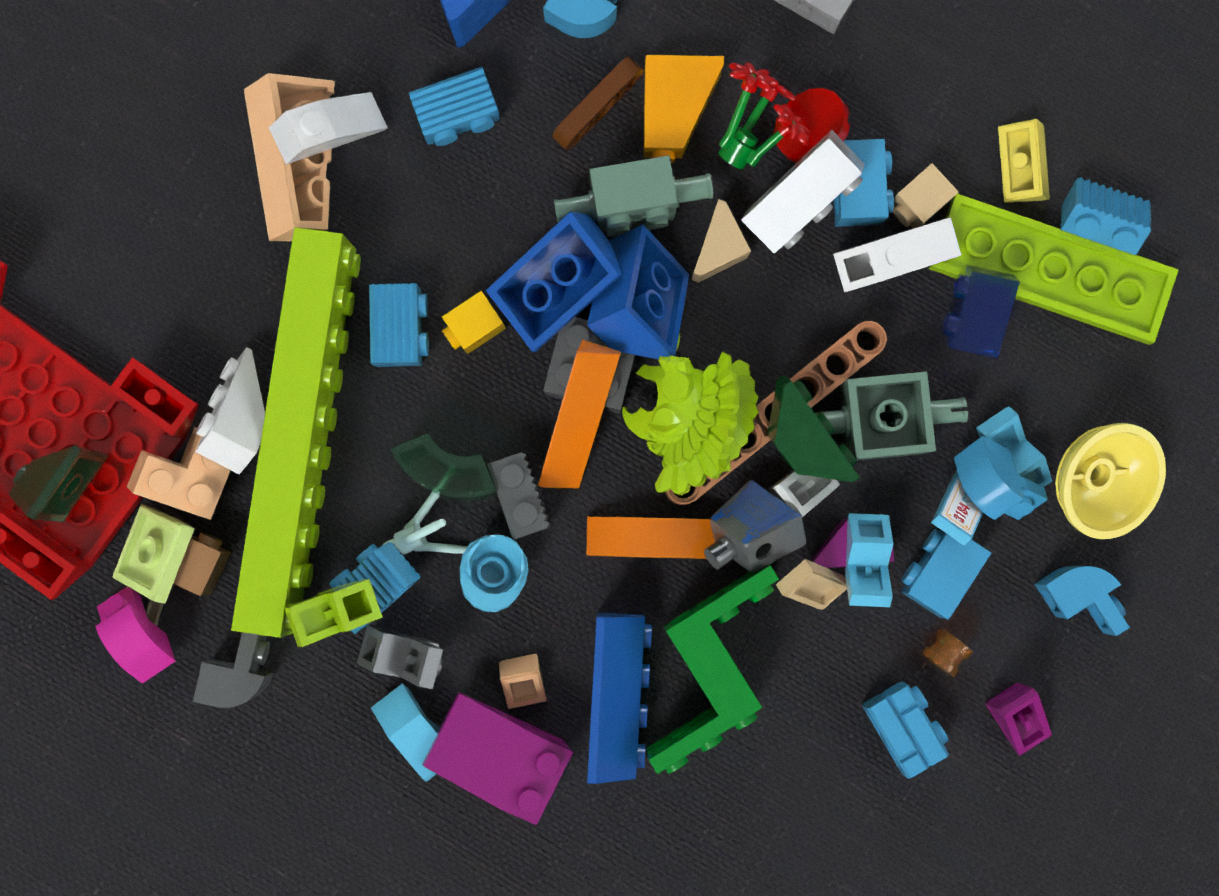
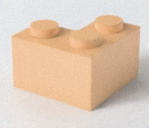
M194 427L180 463L141 450L127 488L133 494L211 520L230 470L195 452L201 436L196 434L197 428Z

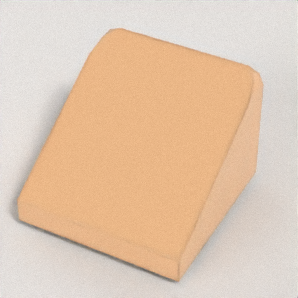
M537 654L500 661V680L508 709L547 701Z

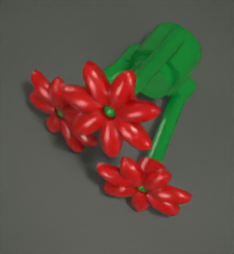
M746 62L744 66L739 63H730L729 67L733 70L730 76L743 80L741 84L743 91L727 132L719 143L721 146L718 152L719 155L732 166L744 169L748 163L755 167L760 158L782 138L788 139L791 136L793 139H796L798 137L807 146L811 133L805 126L801 125V117L794 116L787 104L782 106L775 104L773 106L780 115L778 121L781 124L777 127L778 131L759 148L755 146L758 139L751 133V130L768 102H773L778 93L793 102L795 101V96L784 86L778 85V81L769 76L768 70L758 69L755 71V67L749 62ZM757 87H760L762 89L759 94L762 96L744 127L738 128L751 93H755Z

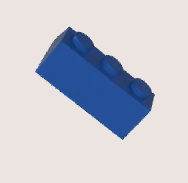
M569 212L486 291L530 350L537 352L615 282L622 273L612 244L589 214Z
M642 224L609 240L613 246L622 275L592 301L587 326L596 337L600 338L611 349L659 359V356L668 357L675 356L689 273Z

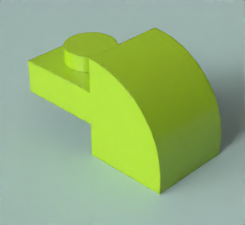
M370 579L358 580L318 593L317 596L284 608L298 647H304L336 633L347 632L382 618Z

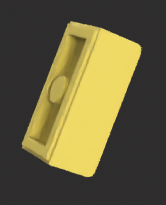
M1038 119L998 126L1004 202L1049 200L1044 125Z

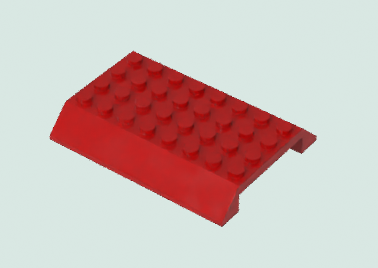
M0 260V563L47 598L54 600L94 565L143 499L142 496L133 494L127 488L141 450L172 460L188 437L199 404L133 357L112 385L1 304L8 265Z

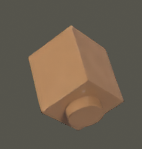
M201 532L199 537L192 536L173 584L199 596L212 595L231 551L222 548L223 541L210 534Z

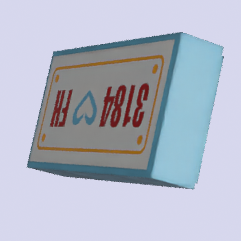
M958 472L953 475L931 523L965 546L972 539L983 512L965 492Z

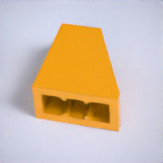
M645 56L643 158L669 156L670 163L675 161V158L683 157L721 77L724 56Z

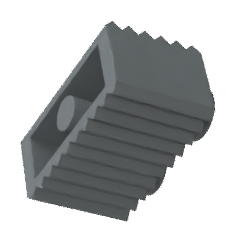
M522 452L487 464L513 540L548 529L551 525L547 521L549 516L544 514L546 508L542 507L544 501L539 499L541 493L537 492L539 486L534 484L536 481L532 477L534 472L529 469L531 466L527 462L529 457Z

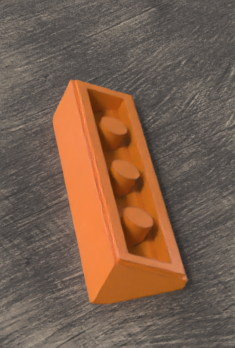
M582 339L574 359L538 486L544 488L580 487L621 355L620 351Z

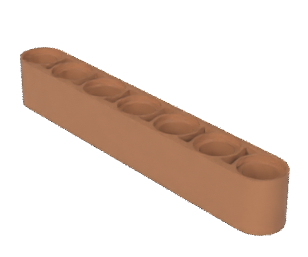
M864 321L858 324L790 379L793 383L798 379L807 380L813 385V399L808 402L810 408L884 349L887 342L884 328L873 321ZM859 332H867L873 337L874 348L867 351L859 347L857 343ZM829 356H837L843 361L844 372L842 375H834L828 371L826 361ZM775 391L756 406L759 413L753 419L755 427L752 431L754 443L749 449L741 448L739 457L730 461L731 471L722 472L718 479H712L707 476L704 484L700 487H694L693 493L688 498L682 499L677 497L672 489L665 492L671 502L678 505H687L694 502L770 441L767 435L769 421L765 417V408L767 405L773 404Z

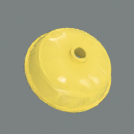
M1115 423L1096 427L1078 437L1064 453L1056 474L1057 499L1071 525L1081 533L1096 539L1116 538L1139 526L1152 512L1163 490L1166 476L1163 450L1157 439L1149 431L1130 423Z

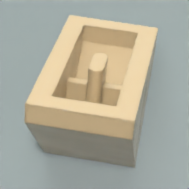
M718 199L691 279L693 281L701 282L747 259L751 252L726 201Z

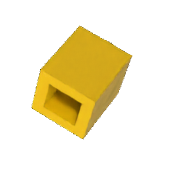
M482 291L442 316L448 325L442 332L454 350L462 346L467 354L506 329Z

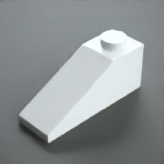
M368 92L318 100L285 111L269 127V130L287 165L384 131L388 127L372 93Z

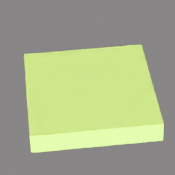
M141 504L113 573V578L152 601L165 604L195 528L153 507Z

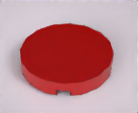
M825 88L808 89L795 95V101L790 100L787 105L791 108L794 116L801 117V125L805 126L811 133L809 144L805 146L798 137L793 139L790 136L788 139L782 138L776 145L790 161L797 163L831 130L844 142L850 127L848 123V114L850 115L848 107L834 91ZM778 117L776 119L774 134L778 131L777 127L781 124L778 121Z

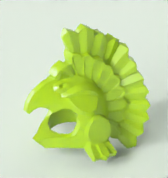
M724 352L721 353L717 365H709L705 371L694 369L691 361L686 357L659 356L658 361L661 366H648L644 364L636 372L641 377L656 382L658 390L657 406L652 411L640 407L635 413H632L627 407H623L622 413L627 427L638 437L648 441L647 446L650 451L658 456H663L662 466L664 468L655 483L658 493L667 492L672 489L674 493L683 495L689 492L691 485L694 487L702 486L707 476L712 479H718L722 472L731 471L730 461L739 457L740 449L748 443V435L755 429L753 419L759 413L756 407L758 396L754 391L755 381L750 376L749 364L741 360H737L732 364L731 356Z

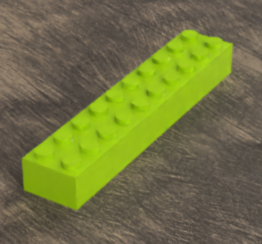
M294 227L231 631L278 638L293 634L284 608L301 602L303 600L304 587H309L312 581L313 564L308 563L310 549L316 547L319 537V525L314 524L316 510L322 508L325 498V486L320 485L322 471L328 470L331 459V447L326 446L328 432L334 431L336 426L337 409L332 408L334 393H339L342 387L343 370L338 369L340 354H346L348 348L349 332L344 331L346 315L351 316L353 313L355 295L353 292H350L352 277H358L361 262L360 254H356V248L341 233Z

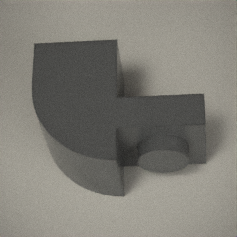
M367 625L357 664L374 673L401 677L418 687L433 689L435 678L440 674L442 668L441 656L443 649L439 648L438 643L421 637Z
M242 632L235 664L216 659L202 662L193 702L219 708H231L246 703L260 695L267 688L273 676V672L259 669L260 664H265L270 649V642L265 641L266 636Z

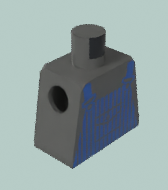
M750 480L712 515L710 524L715 542L704 550V554L708 562L715 569H720L733 559L747 571L756 572L807 543L802 515Z

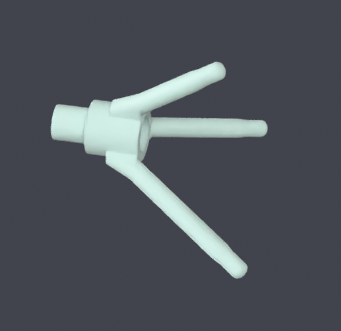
M450 467L415 516L405 525L404 529L395 533L394 538L383 543V545L391 542L403 555L412 551L464 553L468 546L427 542L425 536L445 526V519H439L422 528L420 527V522L457 472L456 468Z

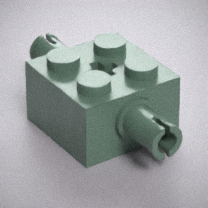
M663 156L590 169L591 190L588 191L589 195L561 200L555 199L554 204L558 223L569 212L589 214L593 221L597 222L600 230L607 232V236H619L630 231L631 227H637L642 224L648 230L668 226V221H672L675 218L676 208L679 207V203L707 198L712 199L713 186L710 173L675 180L672 174L670 157Z
M927 371L847 379L840 384L841 410L822 412L835 429L830 435L843 434L846 437L847 448L857 461L935 452L934 424L964 423L968 420V411L951 412L953 409L967 407L965 397L930 401ZM885 410L887 414H893L894 421L888 423V426L886 421H881L880 413Z

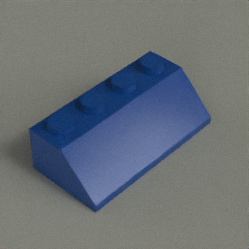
M597 612L587 783L598 784L636 779L637 768H644L645 744H638L639 728L647 727L648 704H640L641 688H649L650 664H642L643 648H651L652 625L645 624L644 615Z

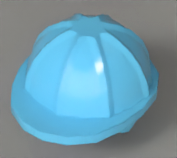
M485 535L471 542L464 551L460 564V584L464 597L473 607L482 611L497 612L508 608L519 596L525 585L529 571L527 557L516 541L504 535Z

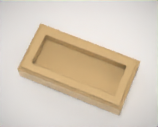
M807 559L802 561L776 584L783 596L820 610L826 608L847 590L846 578L842 574Z

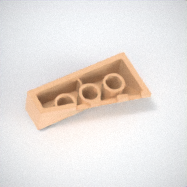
M268 73L244 89L269 241H292L294 227L319 231L328 229L330 181L326 179L327 163L331 162L332 149L286 165L269 127L285 111L318 100L330 99V96L334 94L335 81Z

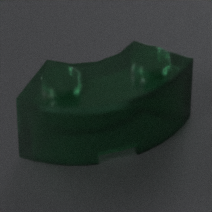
M428 433L391 448L396 460L406 473L431 493L446 499L467 502L481 501L498 496L481 454L469 457L450 455L439 448Z

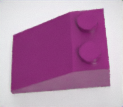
M458 692L422 765L493 806L537 825L573 751L563 739Z

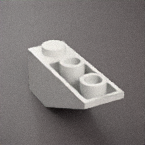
M951 217L839 251L833 255L844 292H848L961 256Z
M247 347L237 360L231 357L226 363L220 375V378L225 380L224 385L219 384L208 403L214 409L212 413L207 412L196 431V434L201 436L195 452L237 474L243 471L257 453L261 443L265 418L253 353Z

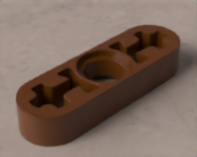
M629 56L624 58L558 125L552 138L566 151L572 149L637 83L644 70Z

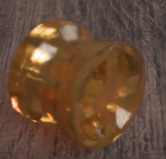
M942 628L936 633L934 644L925 647L922 651L924 657L953 678L959 672L958 665L964 659H969L973 654L964 643Z

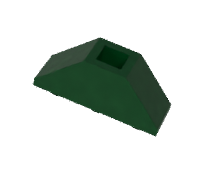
M781 376L777 379L767 435L788 465L799 475L854 482L860 478L852 467L857 463L853 454L844 443L837 446L831 438L830 434L835 431L832 424L822 412L815 415L808 405V402L813 398L802 382L798 379L793 383L786 376Z

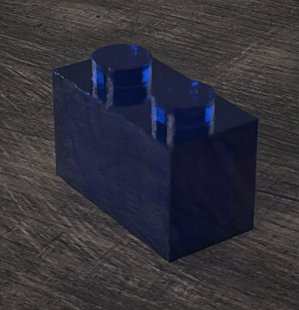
M967 265L965 275H958L953 292V297L958 298L954 313H947L943 326V335H947L950 348L998 358L1020 283L1015 275Z

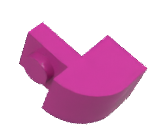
M127 586L97 606L101 623L95 627L102 643L114 660L142 684L176 661L167 634L148 619L140 593Z

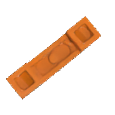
M587 516L586 556L706 559L704 550L715 542L710 519Z

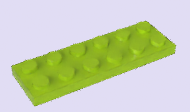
M956 194L952 198L946 218L951 217L961 256L930 265L928 269L1148 345L1155 343L1178 269L1061 231L1059 228L960 194Z

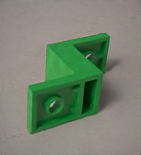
M770 565L756 572L746 573L663 625L712 704V707L647 747L648 759L657 774L663 770H666L668 774L675 772L689 761L686 756L693 751L701 748L702 752L713 748L723 740L721 736L723 732L733 726L740 730L758 718L755 712L760 710L762 706L710 623L715 620L719 625L723 624L740 613L737 608L739 604L747 599L756 603L774 591L771 584L778 581L779 578Z

